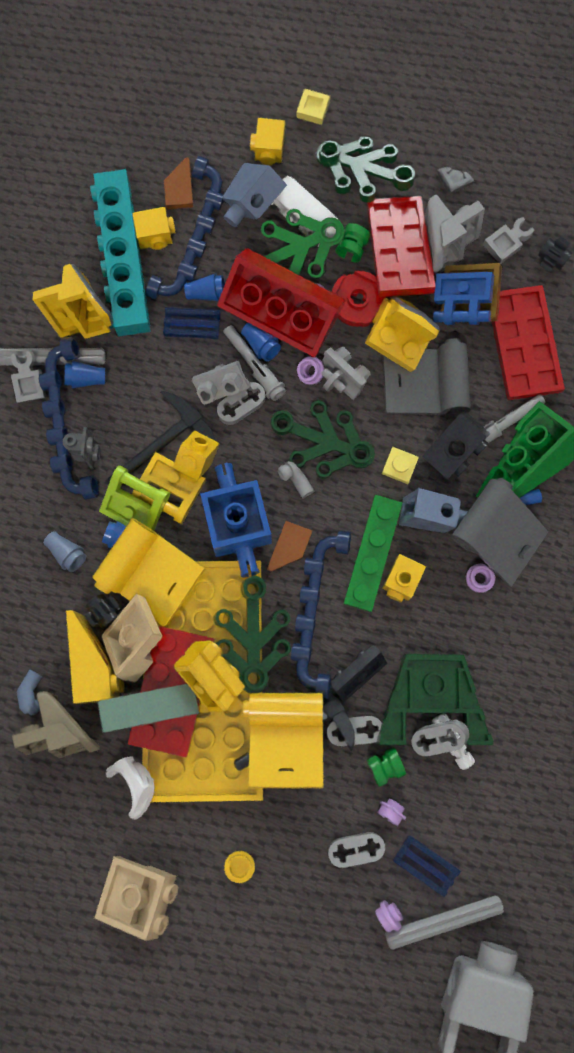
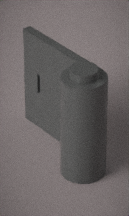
M448 339L438 349H425L416 369L412 372L382 355L385 414L437 415L460 414L464 411L467 413L471 411L467 345L461 342L460 339Z
M498 478L497 480H489L451 535V538L462 548L477 554L507 585L512 587L548 534V530L512 491L513 486L508 481Z

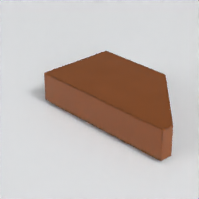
M185 158L164 180L166 209L193 207L189 158Z
M285 521L267 571L273 572L276 569L302 559L312 530Z

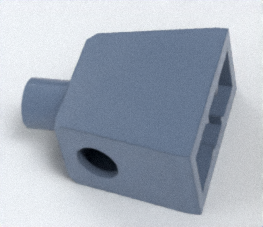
M244 163L223 195L224 201L230 206L224 215V219L233 227H237L244 217L257 220L285 189L287 184L268 165Z
M418 488L403 497L399 525L446 533L455 529L468 511L460 510L461 502L458 498Z

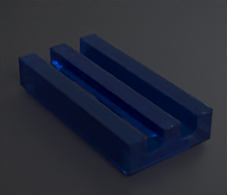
M165 307L164 337L219 339L220 310ZM171 316L214 318V320L177 319L171 318ZM170 325L214 328V331L170 329Z
M408 835L393 859L396 864L444 898L448 893L449 887H452L455 877L461 872L411 835ZM410 844L451 871L449 876L447 877L409 850ZM403 855H407L444 882L442 887L402 860Z

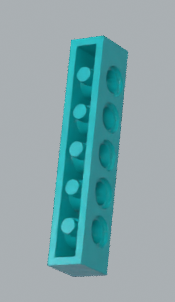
M123 169L93 174L95 185H90L93 202L98 204V210H94L96 226L101 227L102 235H97L100 252H104L105 260L100 262L103 277L108 278V286H104L106 302H111L112 307L110 313L113 325L110 326V329L115 328L118 337L151 332L127 171ZM111 202H117V204L113 206L108 205ZM121 226L119 230L111 231L113 227ZM118 251H125L121 256H114ZM122 276H128V277H129V278H128L126 281H124V282H118V281H117V280H118L120 277H122ZM126 301L133 302L128 308L121 307Z

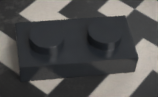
M373 644L369 649L361 651L350 666L340 670L329 684L340 699L345 702L388 663L382 652Z

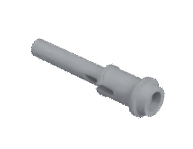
M232 325L226 327L223 331L254 371L253 377L266 391V397L268 399L271 398L272 401L280 399L286 393L284 389L285 384L277 380L268 365H262ZM254 363L258 365V367L261 369V371L264 373L266 377H263V375L255 367Z
M539 394L495 423L490 421L487 425L483 426L491 433L485 440L490 443L497 437H500L503 430L522 419L539 401L545 404L543 396Z

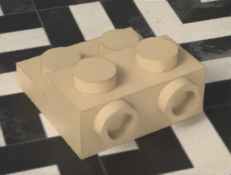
M138 594L132 598L102 634L106 652L109 655L116 677L123 681L129 680L135 683L153 663L150 651L162 638L146 598Z
M114 856L94 918L145 941L158 938V935H162L168 925V917L165 916L168 903L170 904L174 901L178 892V886L174 884L176 876L152 866H143L121 856Z

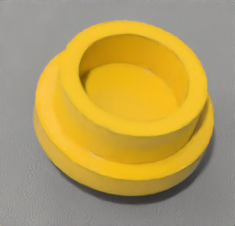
M245 851L231 853L225 861V874L235 883L248 881L255 870L252 856Z

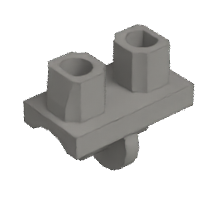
M330 347L325 351L322 359L324 370L321 375L327 379L323 387L327 391L335 387L340 393L344 391L354 400L362 391L371 373L363 365H359L355 369L348 364L352 357L350 352L344 347H340L335 351Z
M239 361L227 365H217L215 369L192 378L197 395L204 405L228 395L238 394L240 391L250 387V383L244 376Z

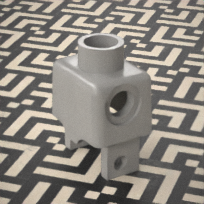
M481 941L477 960L466 956L456 957L441 1003L445 1015L438 1045L442 1053L454 1052L460 1023L501 1035L497 1053H517L519 1041L526 1042L533 1000V987L519 972L515 971L518 953L495 943Z

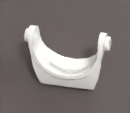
M133 756L125 757L106 769V776L111 778L119 772L125 778L132 795V808L128 815L131 819H138L147 810L153 798L154 779L151 778L145 766L134 761Z

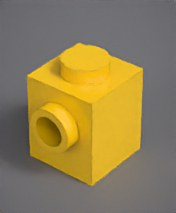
M258 118L256 134L252 133L250 140V150L255 151L256 161H260L265 165H273L275 162L282 163L285 120Z
M165 207L132 213L140 249L151 247L154 250H159L172 243L171 234L176 232L173 217H167Z
M194 430L180 445L173 468L199 480L211 466L220 443Z
M399 554L382 588L388 591L386 596L398 602H402L403 599L409 601L417 588L426 566Z

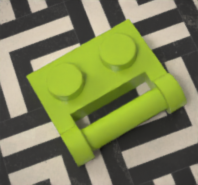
M119 465L113 472L99 512L115 521L121 522L125 526L134 518L154 531L162 510L170 497V492L163 488L159 490L129 474L128 469ZM122 483L153 499V504L150 505L121 489Z

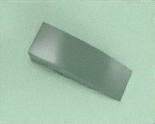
M188 684L98 701L103 733L199 713L197 697Z

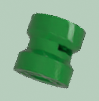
M351 223L345 226L344 238L335 250L341 258H345L347 252L353 253L351 261L357 263L363 256V247L368 244L371 234L364 227Z
M394 747L386 750L380 758L372 756L366 759L369 768L372 769L375 775L373 777L378 787L387 784L388 778L395 777L399 779L406 775L403 763Z

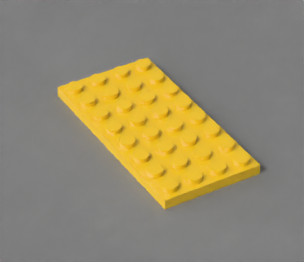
M196 561L206 569L166 628L215 638V643L219 640L227 639L232 642L233 650L247 662V650L225 628L216 626L213 617L217 611L227 609L232 613L233 619L247 632L246 598L241 594V584L245 579L252 576L250 566L247 565L249 577H241L238 561ZM256 561L259 573L254 576L261 578V561ZM249 584L247 590L250 594L254 595L256 587L253 584ZM261 598L259 599V633L262 631ZM224 613L219 615V621L222 624H226L228 621V617ZM156 621L158 626L164 627ZM221 643L219 647L222 650V654H226L228 646L225 643ZM262 648L260 649V662L262 661ZM250 673L248 677L251 684L257 682L255 673ZM242 690L225 711L209 712L203 703H200L187 758L142 748V765L147 768L151 778L154 779V794L151 802L263 801V788H249V766L241 771H238L234 766V760L250 751L249 718H244L243 701L244 699H249L250 693Z

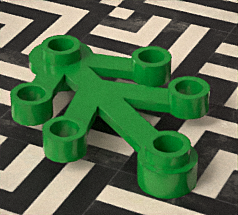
M291 209L287 212L286 220L288 224L292 227L301 225L315 233L303 237L278 227L273 221H265L262 224L261 232L266 238H277L289 243V245L264 257L279 263L294 256L289 270L300 275L309 249L320 244L315 260L308 266V274L315 279L321 278L324 275V263L331 246L338 245L342 241L345 233L344 226L338 219L329 217L320 222L303 215L298 209ZM293 213H298L300 216L299 221L296 223L290 221V216ZM268 225L274 226L273 234H266L265 228ZM330 227L336 229V234L333 237L326 236V230ZM314 265H320L321 272L318 275H313L311 272Z

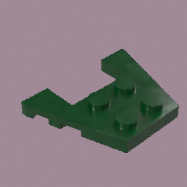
M403 655L377 738L378 745H406V713H463V723L469 730V739L465 745H493V738L484 720L486 718L483 709H480L475 694L476 689L464 655Z

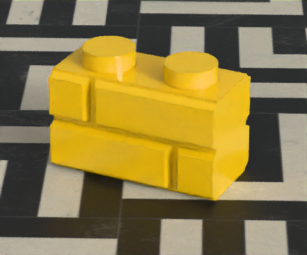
M210 640L193 643L187 649L185 655L181 656L173 666L209 712H220L228 709L234 698L240 694L245 686L238 678V670L225 661L221 656V648Z

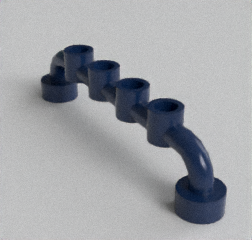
M197 157L192 177L203 181L204 177L207 176L211 179L212 185L207 192L204 206L197 218L193 235L189 239L186 253L177 271L176 279L171 285H163V278L152 275L145 295L147 297L157 300L159 295L174 296L183 289L186 281L193 282L198 268V266L193 265L196 256L202 258L207 242L202 241L205 233H212V228L216 221V218L211 217L213 210L220 211L224 201V194L220 193L223 183L221 175L215 168L209 166V159Z
M74 336L62 338L60 345L54 347L48 353L45 360L46 373L39 374L38 379L41 389L43 391L48 390L50 400L43 402L42 409L45 417L52 418L53 428L46 431L49 445H56L57 456L50 458L51 469L55 474L60 473L62 484L69 492L82 494L84 499H92L99 496V485L94 475L81 477L80 483H76L71 473L73 469L72 458L68 450L63 446V438L69 433L64 423L65 405L60 394L62 382L60 374L57 372V361L62 356L66 361L80 357L78 342Z
M340 530L338 536H328L322 539L315 547L313 558H306L304 575H310L308 586L301 587L300 603L306 604L304 615H297L295 626L296 632H301L300 644L293 643L291 660L297 661L296 671L300 683L306 688L315 691V693H323V698L328 699L330 693L329 683L331 682V675L319 673L317 679L312 678L308 673V665L311 659V645L316 625V611L320 598V583L324 570L325 552L331 547H336V553L349 554L351 532Z

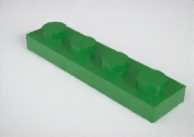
M379 495L374 496L344 605L372 612L403 502Z

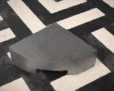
M452 167L438 169L437 174L450 195L474 183V179L465 171L463 173L452 169Z

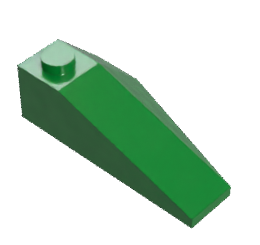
M539 401L518 422L515 427V436L510 444L504 446L502 450L504 455L498 466L491 469L476 497L478 498L489 480L502 478L513 486L512 491L520 498L567 467L574 460V426Z

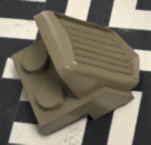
M46 691L37 693L44 727L39 728V725L26 726L20 729V734L12 736L14 747L25 755L48 749L56 757L62 758L88 750L90 753L100 748L60 704L58 696Z

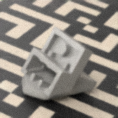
M437 195L429 199L425 212V221L434 273L442 272L445 270V266L454 265L463 260L465 246L480 238L485 209L479 201L470 206L465 205L461 207L453 216Z

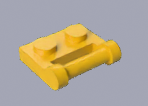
M155 452L140 480L169 491L170 494L183 500L180 507L167 501L162 510L174 517V521L183 524L206 479L201 477L199 480H196L173 468L174 461ZM135 489L133 490V496L150 505L153 504V499Z

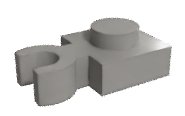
M524 217L517 219L511 230L505 224L485 239L483 246L498 263L502 264L518 252L523 246L521 241L528 240L534 232L533 228L526 232L520 230L519 227L525 221Z
M26 351L27 361L23 364L20 362L18 354H11V362L18 368L19 372L11 375L17 403L47 398L46 391H43L39 385L38 378L42 371L33 370L35 355L32 351Z

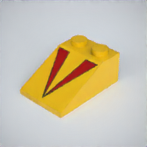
M73 610L66 611L73 703H94L120 697V693H124V681L114 674L109 655L84 615Z

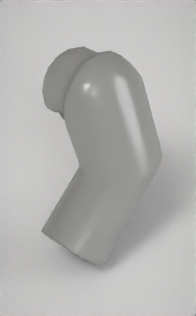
M285 462L284 465L278 468L280 478L282 480L290 478L302 498L314 492L310 482L294 462Z

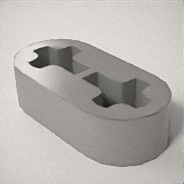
M250 382L249 389L224 398L217 407L220 421L227 425H233L259 409L265 402L264 388L256 382ZM251 390L253 393L259 392L258 401L255 402L253 399H250L243 403L248 398V391ZM238 404L240 405L235 409L234 417H231L229 414L223 415L225 413V406L228 405L230 408H233Z
M374 716L349 718L355 733V745L377 742L382 725L378 718ZM370 720L372 725L378 727V731L373 732L372 738H368L366 733L357 734V728L365 727L366 721ZM332 721L327 728L328 739L336 746H347L345 740L338 741V737L332 736V731L337 729L334 721Z
M458 720L427 725L420 728L412 736V747L415 752L422 756L456 751L461 749L468 741L469 730L463 722ZM452 729L454 733L460 734L457 742L454 737L444 738V736ZM424 735L426 739L436 738L429 747L427 743H421L420 741Z
M374 832L337 838L328 847L330 862L339 868L375 862L385 852L383 839ZM372 838L374 843H379V847L375 849L374 855H370L368 850L358 852V847L367 845V839ZM343 844L345 849L354 848L355 852L346 854V860L340 861L338 856L333 857V852H336L338 849L337 845Z

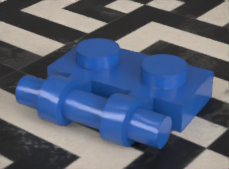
M492 272L437 274L434 301L436 304H444V311H434V322H444L445 325H454L455 322H469V325L490 322L491 311H480V304L492 303L494 274ZM456 304H469V311H455Z

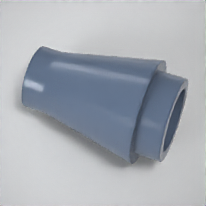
M56 531L51 532L44 539V545L50 550L63 570L74 572L85 562L86 554L83 553L84 549L60 536Z

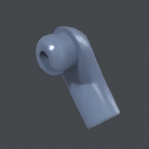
M29 669L17 689L19 709L24 714L36 715L40 711L38 700L35 699L34 690L43 676Z

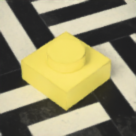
M304 89L297 109V118L322 125L330 102V96Z
M392 447L382 474L408 484L419 457Z

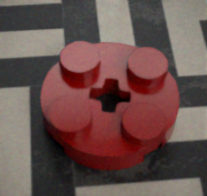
M354 271V274L341 276L335 282L332 293L346 300L338 319L354 327H367L373 323L383 300L386 298L379 297L376 276L365 271ZM358 294H362V300L365 302L363 304H355L351 296L357 297Z

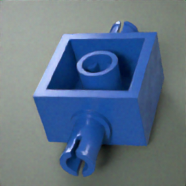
M224 463L226 475H224L222 464L214 468L220 489L200 493L215 556L219 557L236 553L241 577H249L247 565L250 566L251 574L254 576L259 573L253 549L272 544L271 531L258 481L254 480L237 485L232 463ZM239 516L240 521L234 522L233 517Z

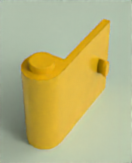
M132 518L92 577L96 581L94 586L105 594H110L111 591L120 593L129 601L136 594L145 597L155 620L162 626L167 627L206 568L148 526Z
M250 693L249 699H244L243 716L244 718H249L250 723L249 788H323V693Z

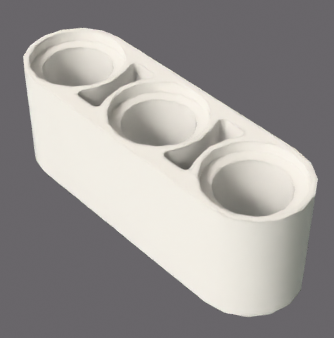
M286 176L283 179L287 186L271 204H275L281 209L279 212L285 217L289 210L298 209L303 215L320 222L329 217L338 219L290 176ZM293 213L290 216L291 222L294 221L296 223L300 219L298 213ZM300 225L299 230L306 236L315 233ZM333 227L326 230L327 237H333L336 234V229Z

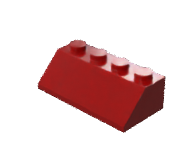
M247 248L236 256L217 306L315 358L333 328L346 300Z

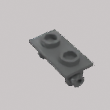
M83 428V434L69 433L65 435L63 446L72 454V457L78 462H86L91 469H94V461H99L100 445L96 444L95 437L92 436L88 428Z

